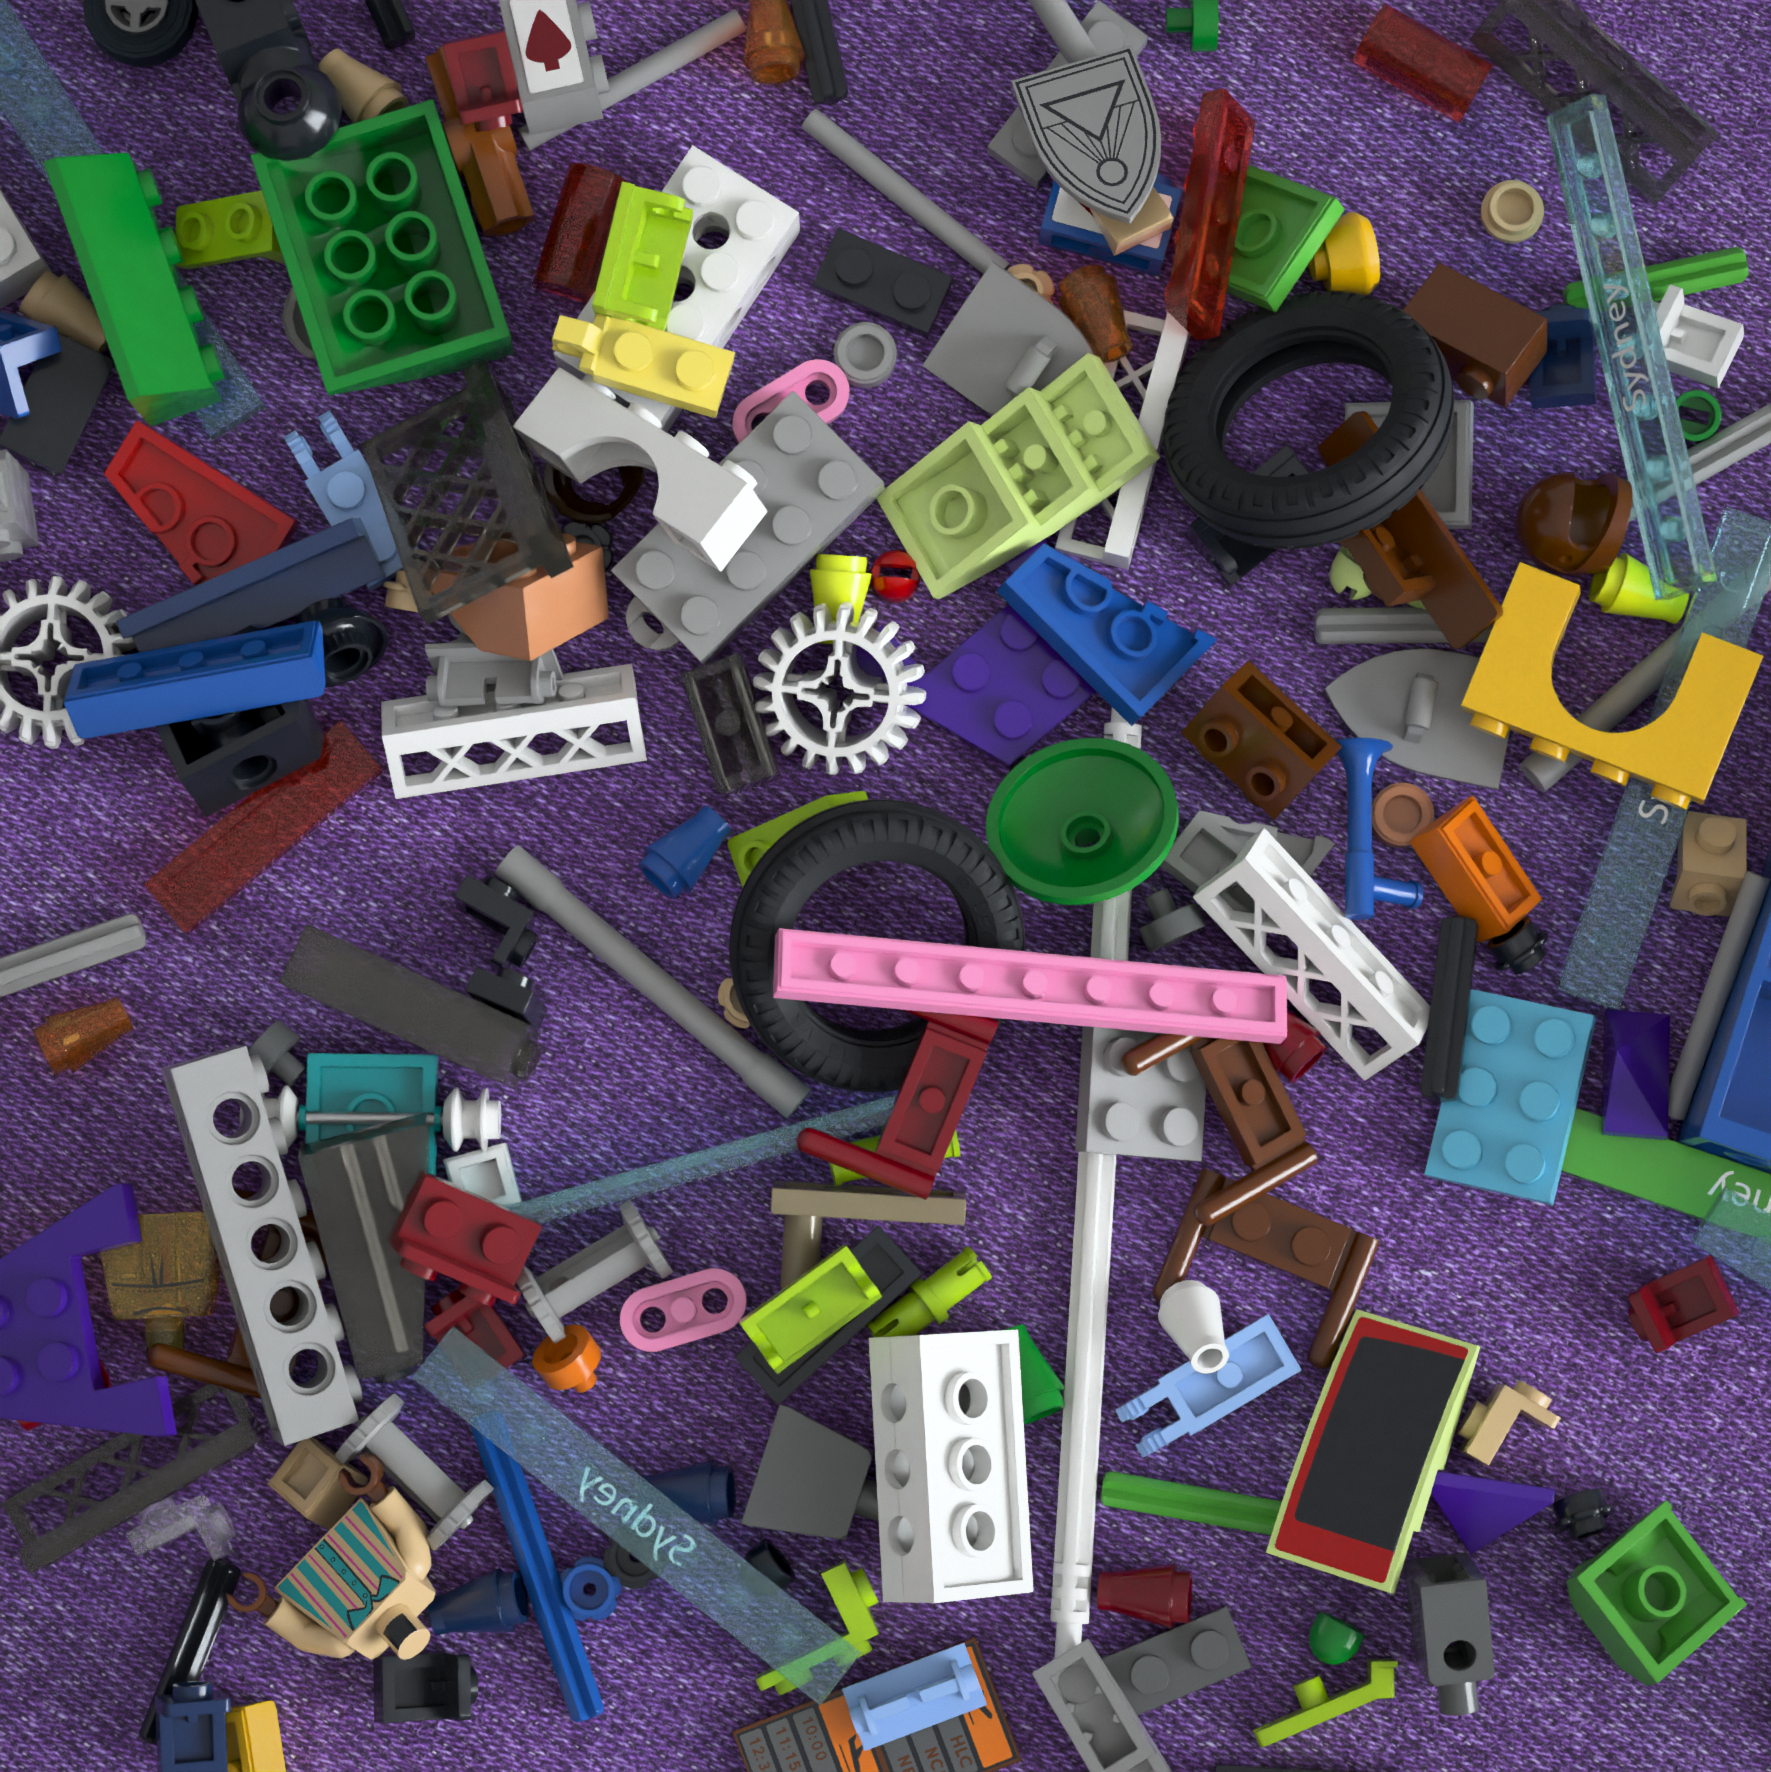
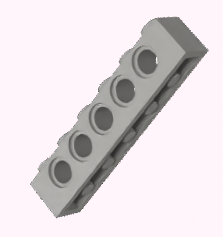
M234 1045L161 1068L273 1440L283 1446H287L359 1421L354 1404L363 1401L361 1387L352 1365L343 1366L336 1342L344 1340L342 1324L334 1304L328 1303L324 1305L317 1280L325 1278L324 1264L314 1241L306 1243L298 1218L307 1215L306 1205L296 1179L287 1181L280 1156L288 1153L287 1142L278 1118L275 1116L268 1119L261 1094L269 1091V1083L259 1055L249 1056L246 1046ZM233 1099L242 1108L243 1123L240 1129L233 1135L223 1136L214 1126L213 1114L221 1102ZM251 1161L261 1171L262 1184L256 1194L242 1199L233 1189L232 1177L235 1170L241 1164ZM272 1224L280 1233V1248L270 1259L259 1260L252 1252V1236L261 1226ZM291 1286L299 1296L298 1311L290 1320L277 1322L270 1311L271 1299L279 1289ZM304 1349H312L318 1359L317 1372L308 1382L295 1384L289 1374L290 1361L297 1352Z

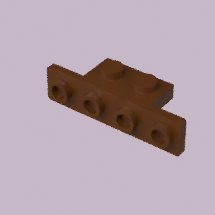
M1366 411L1354 412L1319 445L1318 452L1328 467L1334 465L1362 447L1376 433L1378 427ZM1418 489L1419 492L1397 512L1392 511V515L1366 531L1364 529L1359 530L1358 535L1338 541V543L1349 550L1364 572L1363 579L1366 586L1376 597L1383 600L1387 607L1420 600L1454 649L1464 648L1503 615V608L1421 489Z

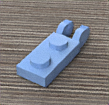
M329 410L318 416L321 422L320 428L328 442L336 447L342 457L341 460L320 471L312 458L313 452L303 436H300L295 430L284 436V439L308 477L304 482L331 527L350 518H361L386 574L385 577L367 584L371 592L383 585L385 581L395 578L397 570L407 571L425 559L360 450H353Z
M1269 1314L1264 1315L1225 1338L1229 1358L1227 1363L1218 1371L1208 1374L1199 1373L1193 1369L1190 1360L1156 1379L1157 1385L1115 1409L1121 1422L1134 1420L1148 1412L1151 1406L1167 1397L1176 1412L1178 1420L1163 1428L1158 1427L1144 1435L1141 1441L1136 1444L1142 1457L1155 1452L1185 1433L1192 1436L1302 1370Z

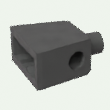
M780 1404L741 1523L752 1527L846 1540L854 1514L879 1522L877 1482L866 1477L874 1451L800 1411Z
M1466 1552L1407 1559L1404 1561L1403 1571L1417 1667L1429 1686H1437L1441 1714L1459 1716L1474 1713L1479 1710L1476 1681L1494 1678L1486 1579ZM1457 1641L1453 1646L1446 1648L1450 1643Z

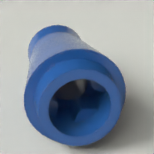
M703 806L693 817L644 849L646 856L638 864V867L656 889L668 898L675 900L683 891L691 893L723 840L732 832L731 828L716 811L708 806Z

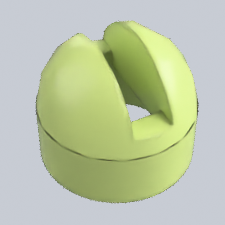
M1341 546L1329 572L1332 587L1338 594H1341L1346 586L1352 588L1349 597L1352 600L1367 597L1371 591L1364 582V572L1349 550Z

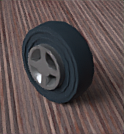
M195 0L83 1L85 24L99 49L115 61L135 67L160 65L178 55L192 38L198 17ZM149 10H155V13H150V15L147 18L143 19V22L141 23L143 15H145Z

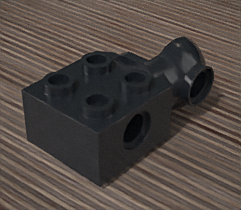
M195 0L237 100L240 131L249 145L268 158L283 161L308 158L326 147L338 130L342 108L339 91L328 75L318 69L310 49L312 46L293 1ZM292 96L301 99L298 107L290 113L277 114L273 112L274 106L283 98Z
M335 598L323 599L311 604L300 613L295 623L320 621L323 630L325 688L335 687L352 681L371 669L383 656L389 641L386 627L371 614L360 609L348 607L343 600ZM249 625L232 635L260 631V629ZM308 699L155 726L180 782L206 817L321 758L324 733Z

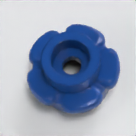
M596 1557L580 1558L575 1562V1566L572 1569L567 1568L560 1575L563 1597L567 1606L571 1609L574 1619L584 1621L588 1617H592L597 1621L608 1617L617 1607L615 1599L621 1593L622 1584L617 1576H611L601 1559ZM587 1583H592L596 1587V1592L592 1596L586 1595L583 1591Z

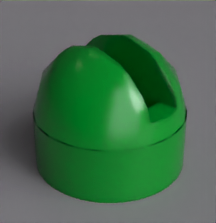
M1689 390L1681 393L1673 400L1668 412V420L1672 430L1679 437L1691 441L1704 440L1713 435L1720 425L1722 416L1718 401L1711 394L1701 390ZM1679 407L1708 412L1707 425L1690 419L1677 418Z
M1319 1610L1310 1627L1309 1645L1313 1655L1321 1662L1337 1665L1354 1657L1366 1635L1341 1619Z

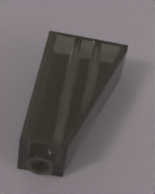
M309 924L305 925L279 981L280 984L514 1090H516L521 1078L528 1080L531 1077L542 1054L543 1047L537 1043L542 1031Z
M427 1112L300 1145L299 1163L359 1380L375 1377L376 1383L393 1382L413 1373L412 1366L422 1364L425 1279L405 1270L399 1265L402 1256L394 1250L388 1239L421 1171L423 1170L428 1173L430 1124Z

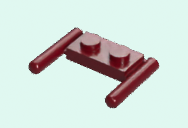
M902 1010L928 1020L919 1039L878 1140L875 1152L811 1127H805L799 1132L796 1139L797 1148L801 1152L926 1200L979 1074L999 1020L989 1017Z

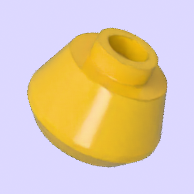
M1351 211L1338 219L1308 264L1314 282L1323 280L1327 291L1350 292L1369 296L1379 285V254L1375 234L1368 218Z

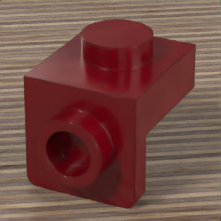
M505 29L442 42L460 124L474 123L477 132L494 130L512 124L511 114L522 112L523 108Z
M1711 1254L1646 1282L1628 1295L1632 1305L1628 1308L1631 1324L1642 1341L1650 1342L1655 1353L1669 1349L1676 1342L1734 1318L1740 1313Z
M455 1290L431 1307L435 1318L426 1323L424 1328L430 1337L437 1340L470 1392H476L527 1357L494 1305L492 1307L484 1305Z

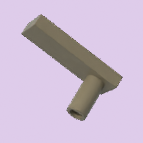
M774 1180L771 1214L784 1215L780 1288L783 1289L820 1262L823 1217L965 1225L966 1191L931 1189L927 1199L924 1200L893 1187L851 1184L835 1186L833 1183Z

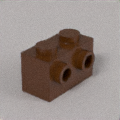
M1440 262L1403 310L1416 320L1436 342L1445 358L1451 379L1456 381L1464 392L1476 399L1484 400L1488 398L1504 408L1507 407L1547 353V318Z
M1249 660L1217 690L1181 732L1206 761L1220 769L1242 790L1245 797L1251 803L1261 807L1274 820L1342 748L1337 741Z

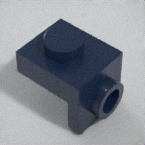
M1558 304L1535 312L1547 318V353L1530 374V400L1533 409L1596 404L1595 333L1589 309Z
M211 1681L173 1684V1694L156 1695L158 1772H228L225 1713L231 1712L230 1697L221 1690H213Z

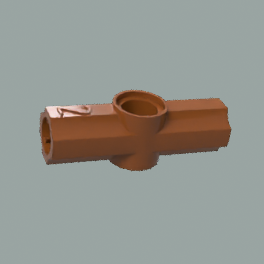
M442 46L432 55L425 57L445 118V121H442V126L458 175H464L470 192L469 197L479 227L482 228L484 237H502L521 231L523 227L534 222L535 217L515 160L519 155L510 125L494 130L477 132L474 123L460 124L457 104Z

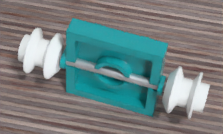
M307 1053L306 1105H299L298 1098L287 1085L283 1087L278 1098H266L264 1093L261 1094L268 1119L275 1116L278 1118L288 1148L297 1138L299 1130L306 1131L304 1182L415 1184L422 1170L436 1176L437 1132L443 1131L444 1139L454 1152H458L464 1139H477L482 1152H487L489 1139H500L501 1102L489 1100L488 1088H483L478 1100H464L459 1087H455L445 1099L444 1107L438 1106V1055ZM240 1106V1127H241V1125H242V1123H243V1117H244V1116H243L242 1108H241V1106Z

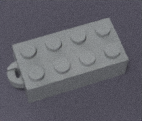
M794 391L719 463L722 466L726 460H730L746 470L756 480L757 485L753 491L768 511L721 572L675 544L660 523L611 569L612 573L635 595L628 605L626 623L628 631L634 640L644 648L661 652L671 650L682 643L706 667L816 559L817 554H821L885 491L883 480ZM651 614L657 618L663 626V633L660 634L653 631L646 624L644 615Z

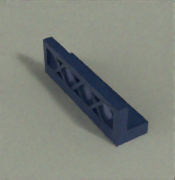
M350 518L116 621V624L123 639L133 638L139 652L227 637L249 625L264 630L300 614L305 608L317 601L337 598L381 579L386 574L361 518Z

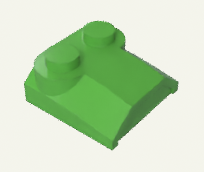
M1667 1500L1659 1503L1594 1558L1580 1563L1566 1581L1571 1604L1615 1663L1645 1686L1658 1684L1747 1605L1742 1597H1737L1671 1511L1673 1507Z

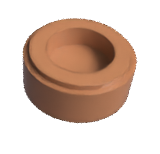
M1395 783L1381 790L1372 801V832L1380 842L1393 848L1411 847L1410 840L1420 830L1434 821V808L1430 798L1422 789L1413 784Z

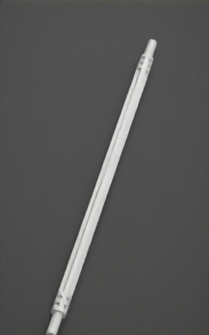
M1112 707L1111 722L1104 724V738L1124 742L1141 750L1142 726L1136 723L1131 726ZM1132 889L1111 899L1094 903L1091 958L1128 961ZM1081 1152L1078 1155L1064 1403L1066 1406L1063 1408L1050 1614V1621L1056 1622L1054 1659L1080 1644L1082 1624H1089L1116 1155Z

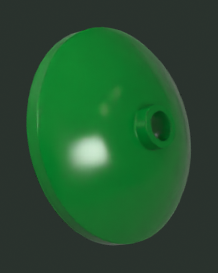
M1079 738L1056 743L1033 753L1006 775L996 789L989 804L986 816V837L989 848L998 858L1009 881L1023 893L1055 904H1090L1111 899L1133 889L1147 879L1161 865L1168 855L1177 834L1179 809L1170 778L1159 763L1139 748L1117 740ZM1090 842L1096 843L1089 847H1082L1083 845Z

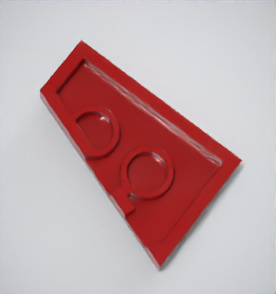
M139 420L135 421L104 472V475L150 532L160 539L180 564V569L192 584L195 585L204 583L286 547L301 523Z

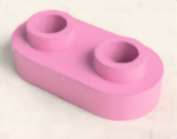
M822 359L809 360L747 396L737 406L733 416L732 430L737 444L752 431V422L757 417L768 416L792 391L827 425L841 416L848 403L850 389L846 375L837 365L830 361ZM812 384H822L829 391V399L822 405H814L807 400L805 396L806 389Z
M718 1268L702 1270L634 1292L628 1297L621 1309V1330L627 1341L634 1347L647 1352L663 1351L723 1333L735 1327L745 1314L747 1294L741 1281L732 1273ZM714 1288L724 1291L728 1300L726 1308L718 1314L709 1313L703 1306L705 1293ZM650 1307L660 1308L666 1317L664 1327L657 1332L647 1331L641 1322L643 1312Z

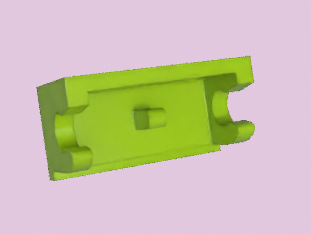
M622 181L592 303L595 315L600 314L610 318L630 320L666 331L694 215L693 209L684 207L685 199L672 194L637 187L635 184Z
M843 1244L739 1320V1323L772 1369L778 1374L881 1299L882 1295L849 1248Z

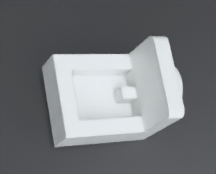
M1670 284L1661 303L1653 301L1648 307L1641 324L1640 337L1645 338L1649 365L1719 388L1744 337V328L1741 323L1684 304L1683 288Z

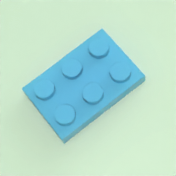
M1471 989L1459 1095L1455 1101L1441 1102L1424 1175L1432 1179L1553 1206L1597 1020L1595 1016Z

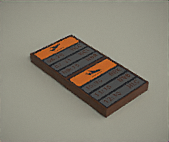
M975 1636L852 1684L965 1643L987 1703L983 1707L864 1751L842 1691L844 1687H841L732 1731L747 1772H994L1022 1761Z

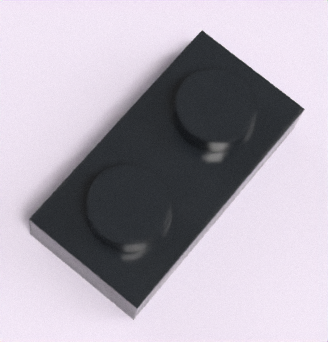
M838 228L813 282V290L928 339L951 288L953 277Z

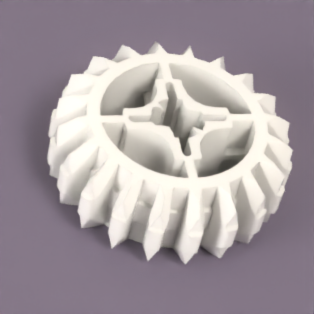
M53 576L51 578L48 594L44 595L42 587L35 579L26 581L25 590L28 598L23 601L10 589L2 594L5 603L10 609L3 615L0 613V712L2 711L0 715V729L5 733H10L20 725L19 739L25 744L32 745L37 740L42 729L44 743L50 749H57L59 747L62 730L64 729L68 738L75 746L84 744L85 739L77 736L66 708L63 709L64 698L74 665L123 656V653L136 647L132 637L123 639L116 624L117 620L128 615L122 609L107 614L113 599L104 591L96 594L89 601L91 587L85 581L78 580L73 585L68 596L65 580L60 576ZM67 615L80 617L94 625L102 642L103 653H91L88 649L73 647L72 631L67 627ZM47 617V620H41L40 632L34 642L28 646L12 647L17 637L25 628L35 621ZM55 650L61 652L67 659L75 660L67 661V664L57 665L55 675L53 676L43 666L36 665L43 664V661L53 660ZM7 671L19 672L23 676L36 677L38 694L43 698V711L28 708L18 701L10 687Z
M843 602L837 612V621H833L830 609L825 603L818 604L814 608V625L802 612H798L790 618L791 628L795 635L788 630L778 628L771 635V639L780 651L764 649L759 655V662L774 672L759 673L753 679L754 687L772 692V695L765 696L756 702V711L758 713L775 711L777 718L773 719L764 728L766 734L774 736L783 729L790 737L782 745L781 752L786 756L793 753L798 745L807 749L802 759V766L811 769L819 759V756L823 755L826 756L827 773L836 775L841 768L843 757L846 756L853 773H861L866 767L865 751L875 763L882 765L889 758L888 749L884 742L893 748L901 750L908 742V738L899 726L916 728L921 720V716L916 711L905 706L922 704L926 699L925 690L919 687L907 686V682L915 681L924 675V666L922 664L904 666L902 662L903 659L913 653L916 647L912 641L903 642L897 648L892 645L889 640L894 637L899 629V625L894 621L888 623L881 633L873 629L872 627L878 614L877 610L873 608H868L865 611L860 623L853 621L854 608L851 602ZM833 640V652L828 656L826 669L819 671L808 670L805 675L792 674L794 663L803 649L817 642ZM853 644L868 651L878 661L888 683H882L881 677L867 675L860 669L856 658V648L853 647ZM839 668L840 676L843 677V686L854 690V693L851 692L842 702L843 706L840 709V701L837 700L836 690L826 688V684L829 685L837 676L836 672ZM793 694H797L798 700L811 702L819 708L823 716V730L827 732L821 731L808 722L799 711ZM875 702L888 703L886 715L878 726L863 734L846 736L847 725L851 721V714L854 708L872 707Z

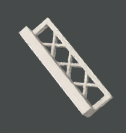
M1118 309L1104 365L1113 380L1118 363L1127 375L1115 383L1120 391L1133 385L1143 402L1138 421L1159 455L1163 441L1165 411L1174 385L1180 377L1192 331V315L1168 310L1166 319L1163 320ZM1127 329L1161 336L1155 360L1134 371L1122 351ZM1150 375L1146 390L1140 380ZM1157 461L1094 506L1096 507L1101 504L1112 522L1105 547L1073 540L1072 536L1077 521L1076 518L1060 529L1055 549L1063 554L1129 570ZM1119 494L1114 510L1108 499Z
M632 663L563 674V680H556L557 689L555 697H545L542 704H497L494 698L496 684L487 685L485 705L441 707L439 701H429L427 695L381 702L382 739L395 799L647 761ZM627 720L631 742L604 746L590 736L600 724ZM554 732L567 740L562 749L554 754L541 755L527 747L531 740L541 733ZM491 742L505 750L495 763L479 765L464 756L473 744ZM427 751L442 760L433 772L405 776L401 755Z
M1265 828L1246 841L1233 863L1197 889L1193 895L1194 900L1264 974L1286 976L1287 999L1314 1028L1320 1031V1034L1364 1081L1419 1045L1428 1028L1430 1005L1354 923L1345 917L1340 908ZM1237 881L1254 899L1255 913L1233 910L1219 893ZM1267 932L1287 935L1298 947V960L1276 956L1266 945ZM1310 979L1331 982L1341 993V1006L1319 1002L1309 991ZM1352 1024L1374 1028L1388 1044L1370 1056L1352 1037Z

